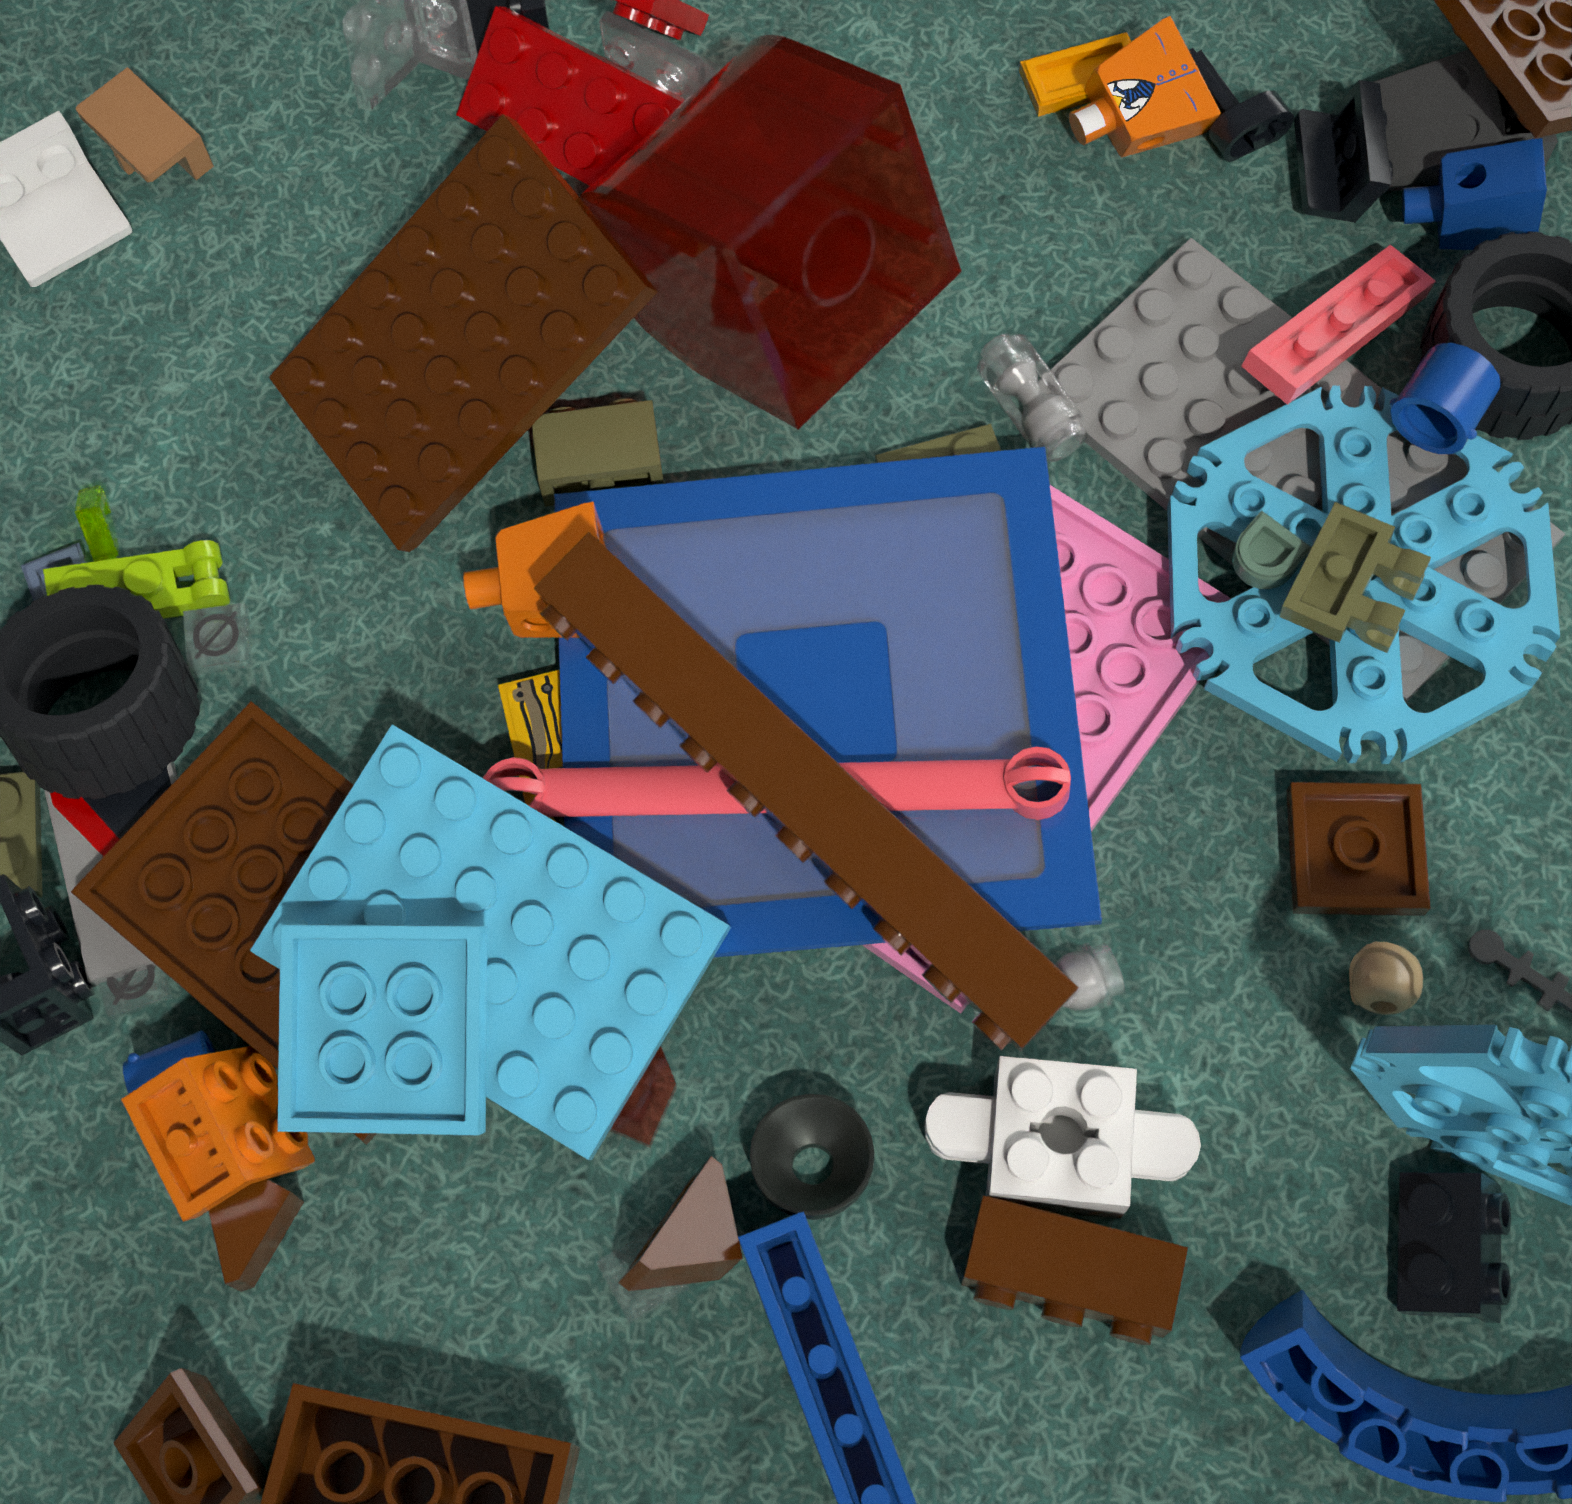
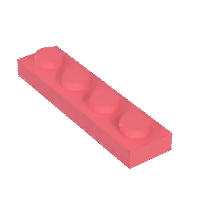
M1389 245L1250 349L1241 367L1288 405L1426 298L1436 280L1392 245Z

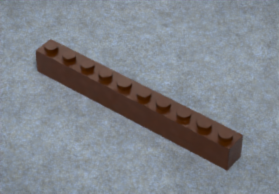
M590 532L534 587V590L547 605L539 614L556 632L567 641L577 633L593 648L585 658L613 685L621 677L628 681L639 692L632 702L660 729L669 720L687 738L679 747L706 773L717 765L732 779L734 783L726 791L754 818L763 810L766 811L782 827L776 833V839L800 862L804 864L811 855L831 873L823 883L850 909H853L860 901L880 919L872 929L893 950L902 956L911 948L929 965L922 976L945 999L952 1003L960 994L974 1007L979 1014L972 1021L973 1025L1001 1051L1011 1042L1021 1052L1074 996L1079 987Z

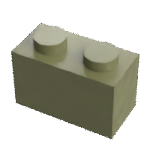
M619 399L609 403L607 406L579 410L573 407H559L550 410L547 414H543L532 425L538 482L545 507L555 505L554 494L664 484L652 400L638 402L633 399Z

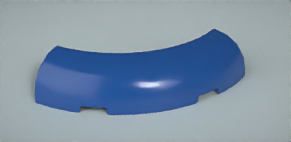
M1303 1289L1278 1303L1256 1322L1244 1338L1240 1349V1358L1260 1386L1292 1419L1298 1423L1302 1419L1316 1432L1337 1444L1339 1452L1353 1462L1382 1476L1415 1488L1456 1498L1505 1502L1507 1495H1538L1555 1492L1559 1499L1572 1498V1385L1526 1394L1488 1395L1447 1389L1408 1377L1373 1359L1337 1332L1319 1313Z

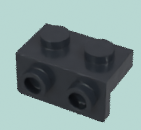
M1358 80L1330 114L1301 109L1294 117L1302 208L1307 215L1356 223L1392 185L1393 164L1388 157L1386 140L1387 114L1383 110L1380 83Z
M1400 1172L1397 1311L1408 1315L1475 1317L1485 1323L1501 1322V1305H1508L1511 1296L1509 1268L1506 1263L1501 1262V1235H1508L1510 1231L1511 1208L1507 1194L1501 1193V1186L1483 1173Z

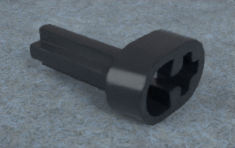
M1194 48L1188 49L1221 112L1210 128L1209 138L1225 160L1228 162L1235 161L1278 141L1287 133L1293 124L1294 114L1276 91L1268 90L1239 103L1202 50L1196 52Z

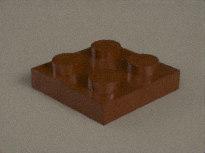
M1290 783L1286 792L1293 914L1425 916L1431 907L1421 784Z

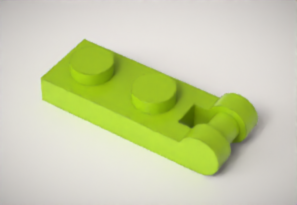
M210 540L192 542L183 549L43 569L47 596L70 587L81 588L87 587V585H104V587L109 588L120 587L130 590L131 594L142 596L151 602L154 610L159 611L163 619L196 614L224 607L230 603L227 583L219 578L218 568L223 563L220 546L218 543ZM189 575L194 576L195 583L191 587L177 589L175 578Z

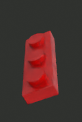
M613 0L616 2L614 14L680 41L684 30L701 36L709 14L680 0Z

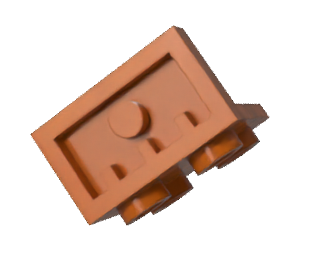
M251 1046L183 1058L121 1099L183 1222L200 1217L252 1183L304 1169L315 1161L314 1155L308 1146L307 1132H278L277 1074L272 1064Z

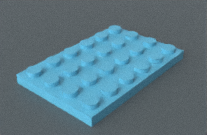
M392 724L250 951L280 969V925L488 926L486 1097L587 1160H592L731 927Z

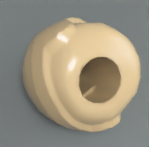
M1373 942L1364 946L1351 961L1349 970L1350 994L1355 1005H1359L1377 1014L1388 1015L1401 1013L1411 1008L1420 998L1423 988L1422 968L1418 959L1407 949L1389 942Z

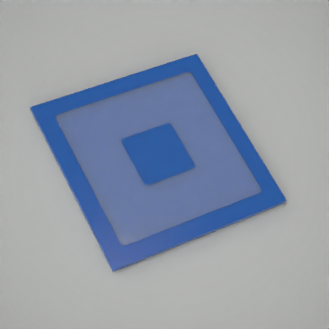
M1045 447L554 494L555 512L583 503L594 502L603 528L605 547L837 763L1012 759L1014 755L1023 749L1036 746L1049 748L1060 754L1068 764L1071 786L1067 803L1060 812L1051 818L1041 820L1025 818L1013 809L890 812L1018 931L1098 925L1102 923ZM559 638L563 768L698 766L679 747L687 738L669 720L661 729L657 727L632 702L639 692L628 681L621 677L613 685L585 658L593 648L582 638H570L568 641L564 638ZM1041 765L1028 766V767H1036V766L1046 767V766H1041ZM1046 780L1025 781L1013 786L1019 796L1033 802L1050 800L1063 787L1057 782ZM749 813L564 817L565 828L728 924L731 929L713 958L886 943L872 929L880 919L861 901L853 909H850L823 883L831 873L812 855L803 864L775 837L782 827L768 813H760L756 818Z

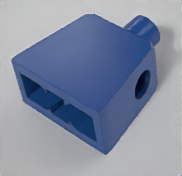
M1543 138L1447 153L1440 160L1437 186L1403 188V224L1437 222L1439 249L1473 250L1476 245L1485 240L1490 241L1498 238L1499 235L1511 232L1515 234L1527 233V231L1539 232L1547 192Z

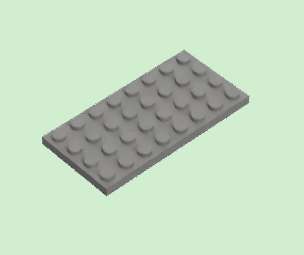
M1190 238L1044 375L1035 386L1044 398L1059 402L1070 418L1069 430L1167 511L1170 495L1172 496L1174 486L1178 480L1193 488L1203 486L1198 478L1192 477L1187 473L1190 460L1193 456L1198 455L1199 448L1286 405V403L1241 366L1250 349L1292 319V317L1194 239ZM1345 360L1296 398L1298 399L1322 387L1320 396L1325 408V403L1332 386L1337 385L1341 389L1342 402L1348 407L1354 408L1359 407V398L1364 386H1372L1376 393V403L1373 409L1380 411L1377 398L1382 388ZM1308 428L1295 429L1246 455L1244 458L1245 467L1253 476L1323 512L1319 435L1315 431ZM1398 430L1393 431L1387 436L1391 516L1466 477L1467 466L1463 459L1456 454H1436L1425 451L1410 443ZM1550 522L1553 550L1560 543L1565 533ZM1207 527L1203 528L1197 536L1233 566L1232 554L1236 543ZM1505 532L1434 570L1501 604L1526 578L1524 546L1516 535ZM1399 630L1403 698L1406 703L1450 656ZM1313 632L1328 646H1330L1329 638L1320 635L1316 632Z

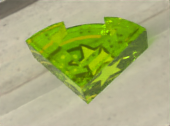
M95 485L78 490L74 512L94 562L116 559L119 556L118 540L114 539L105 516L110 514L111 510L104 489L100 488V485Z

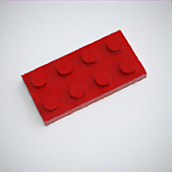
M495 6L456 115L485 131H488L502 114L516 120L555 168L640 213L651 216L655 215L660 207L699 106L507 7Z

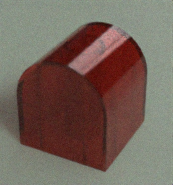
M762 35L750 41L579 196L658 291L634 317L638 324L696 373L798 430L962 272L901 84L798 41L778 35Z

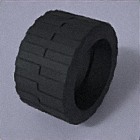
M1532 231L1522 234L1511 232L1499 235L1498 238L1490 241L1485 240L1476 245L1468 255L1464 254L1448 276L1421 338L1420 348L1422 349V356L1420 362L1430 348L1442 343L1466 346L1480 353L1496 369L1500 376L1501 387L1475 430H1480L1490 434L1489 436L1501 439L1509 437L1517 438V440L1533 439L1535 436H1548L1558 432L1566 424H1572V361L1551 367L1530 366L1513 361L1497 352L1486 342L1477 329L1473 314L1492 307H1516L1533 312L1546 319L1560 332L1569 347L1572 357V243L1569 239L1558 235L1554 237L1544 235L1542 232Z
M87 585V587L81 588L70 587L31 602L30 606L22 611H17L11 616L0 630V736L23 772L30 780L34 779L40 788L72 799H79L80 797L100 799L119 792L123 794L136 789L137 785L147 780L151 781L161 774L162 770L169 763L174 762L180 756L184 745L192 738L196 729V717L200 713V701L197 698L199 691L196 682L165 620L159 611L154 610L151 602L144 597L131 594L130 590L120 587L109 588L104 587V585ZM117 669L133 670L125 684L102 703L78 713L48 715L58 698L79 681L104 671Z

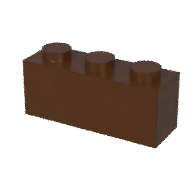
M983 1195L977 1213L961 1285L974 1288L973 1300L985 1305L1013 1310L1015 1301L1020 1300L1043 1306L1041 1317L1045 1320L1071 1327H1082L1085 1317L1111 1324L1109 1335L1114 1338L1135 1344L1151 1345L1152 1335L1163 1338L1172 1331L1188 1247Z

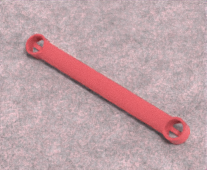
M1037 746L1023 749L1014 755L1012 759L838 763L889 811L1013 809L1025 818L1041 820L1051 818L1063 809L1069 799L1071 786L1069 767L1062 756L1049 748ZM513 757L501 760L491 766L483 779L503 791H524L536 795L528 806L547 817L748 813L726 791L734 781L717 765L708 773L700 766L538 769L535 764L527 759ZM1041 765V766H1046V767H1039V766H1036V767H1028V766ZM521 775V776H527V777H529V778H521V777H513V776ZM1033 780L1052 781L1063 786L1056 796L1043 802L1027 801L1019 796L1013 788L1018 783Z

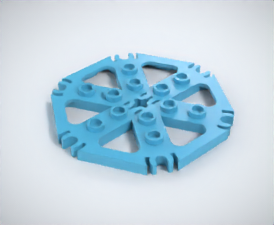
M1333 385L1324 408L1320 396L1322 387L1292 401L1288 405L1286 404L1199 448L1198 455L1193 456L1190 460L1187 473L1192 477L1198 478L1203 486L1193 488L1179 480L1174 486L1172 496L1170 495L1167 505L1171 638L1177 633L1187 630L1180 636L1176 645L1178 653H1184L1193 647H1200L1208 653L1209 658L1200 662L1195 667L1193 676L1196 681L1206 680L1214 676L1218 670L1223 672L1218 677L1208 679L1204 690L1337 762L1342 754L1339 744L1341 736L1346 738L1343 751L1347 763L1357 762L1361 755L1360 741L1372 740L1377 743L1381 751V764H1389L1397 751L1399 741L1402 752L1400 763L1525 697L1542 674L1535 667L1528 665L1523 655L1531 654L1546 662L1556 648L1555 643L1560 638L1549 505L1547 502L1540 509L1530 511L1543 493L1538 487L1525 494L1514 492L1510 488L1509 483L1514 482L1520 476L1524 469L1522 463L1511 462L1507 464L1513 453L1476 436L1475 439H1468L1463 449L1454 453L1462 458L1467 466L1465 478L1391 516L1387 436L1396 431L1397 428L1392 422L1390 412L1392 408L1389 403L1393 398H1398L1399 395L1382 387L1377 398L1380 407L1379 411L1373 409L1376 403V393L1373 387L1364 386L1359 398V407L1353 408L1348 407L1342 402L1340 386ZM1308 428L1315 431L1319 435L1323 512L1253 476L1245 467L1244 458L1246 455L1295 429ZM1504 466L1500 472L1495 470L1498 467ZM1337 502L1395 526L1390 544L1430 556L1431 560L1413 601L1392 592L1384 585L1380 577L1373 575L1363 596L1375 601L1386 602L1405 610L1398 632L1388 653L1366 644L1357 636L1355 630L1347 627L1340 643L1329 639L1333 706L1327 710L1316 711L1262 683L1253 672L1254 663L1313 633L1309 629L1279 617L1282 605L1303 564L1286 583L1277 588L1258 589L1253 587L1225 602L1216 603L1209 601L1201 594L1198 586L1197 535L1203 528L1207 527L1237 543L1240 534L1263 511L1312 547L1334 503ZM1505 532H1510L1516 535L1524 546L1528 590L1527 603L1516 609L1506 608L1434 569ZM1399 630L1482 673V684L1432 712L1419 713L1407 706L1403 698Z
M1497 1025L1376 1026L1374 1030L1370 1029L1366 1038L1362 1037L1350 1069L1397 1128H1407L1406 1134L1411 1137H1424L1433 1140L1430 1148L1434 1151L1451 1154V1158L1572 1206V1046L1570 1051H1567V1044L1560 1038L1553 1036L1549 1037L1547 1045L1538 1044L1525 1038L1519 1029L1509 1027L1505 1037L1498 1030ZM1405 1092L1415 1094V1099ZM1561 1163L1568 1175L1556 1171L1552 1167L1547 1166V1164Z

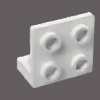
M60 111L0 142V240L31 287L39 286L132 233L128 220L87 161L70 126Z

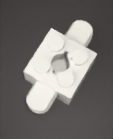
M1000 1056L995 1070L993 1096L953 1092L942 1094L929 1107L924 1126L926 1142L932 1153L938 1157L947 1160L988 1164L986 1196L1044 1211L1122 1218L1130 1207L1131 1178L1162 1181L1181 1179L1197 1161L1201 1148L1199 1132L1189 1118L1181 1114L1135 1110L1137 1069Z

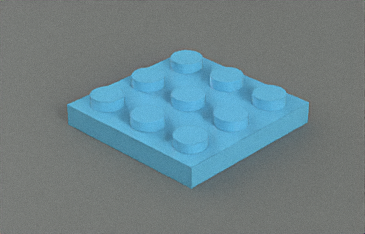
M280 925L278 1132L480 1135L485 1133L488 926Z

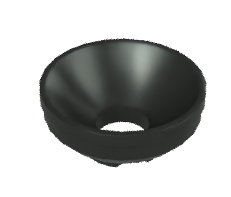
M804 1094L793 1096L778 1103L759 1122L751 1140V1169L759 1190L773 1206L791 1216L804 1211L806 1219L817 1220L829 1218L845 1211L861 1196L868 1186L873 1172L875 1152L872 1136L865 1121L849 1105L827 1095ZM811 1147L825 1151L833 1161L831 1175L824 1182L815 1185L800 1181L792 1170L794 1159L798 1153Z

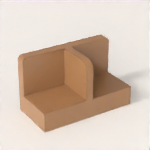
M128 67L76 107L79 117L111 147L120 167L128 175L136 171L145 181L153 182L178 163L195 180H198L214 167L201 136Z

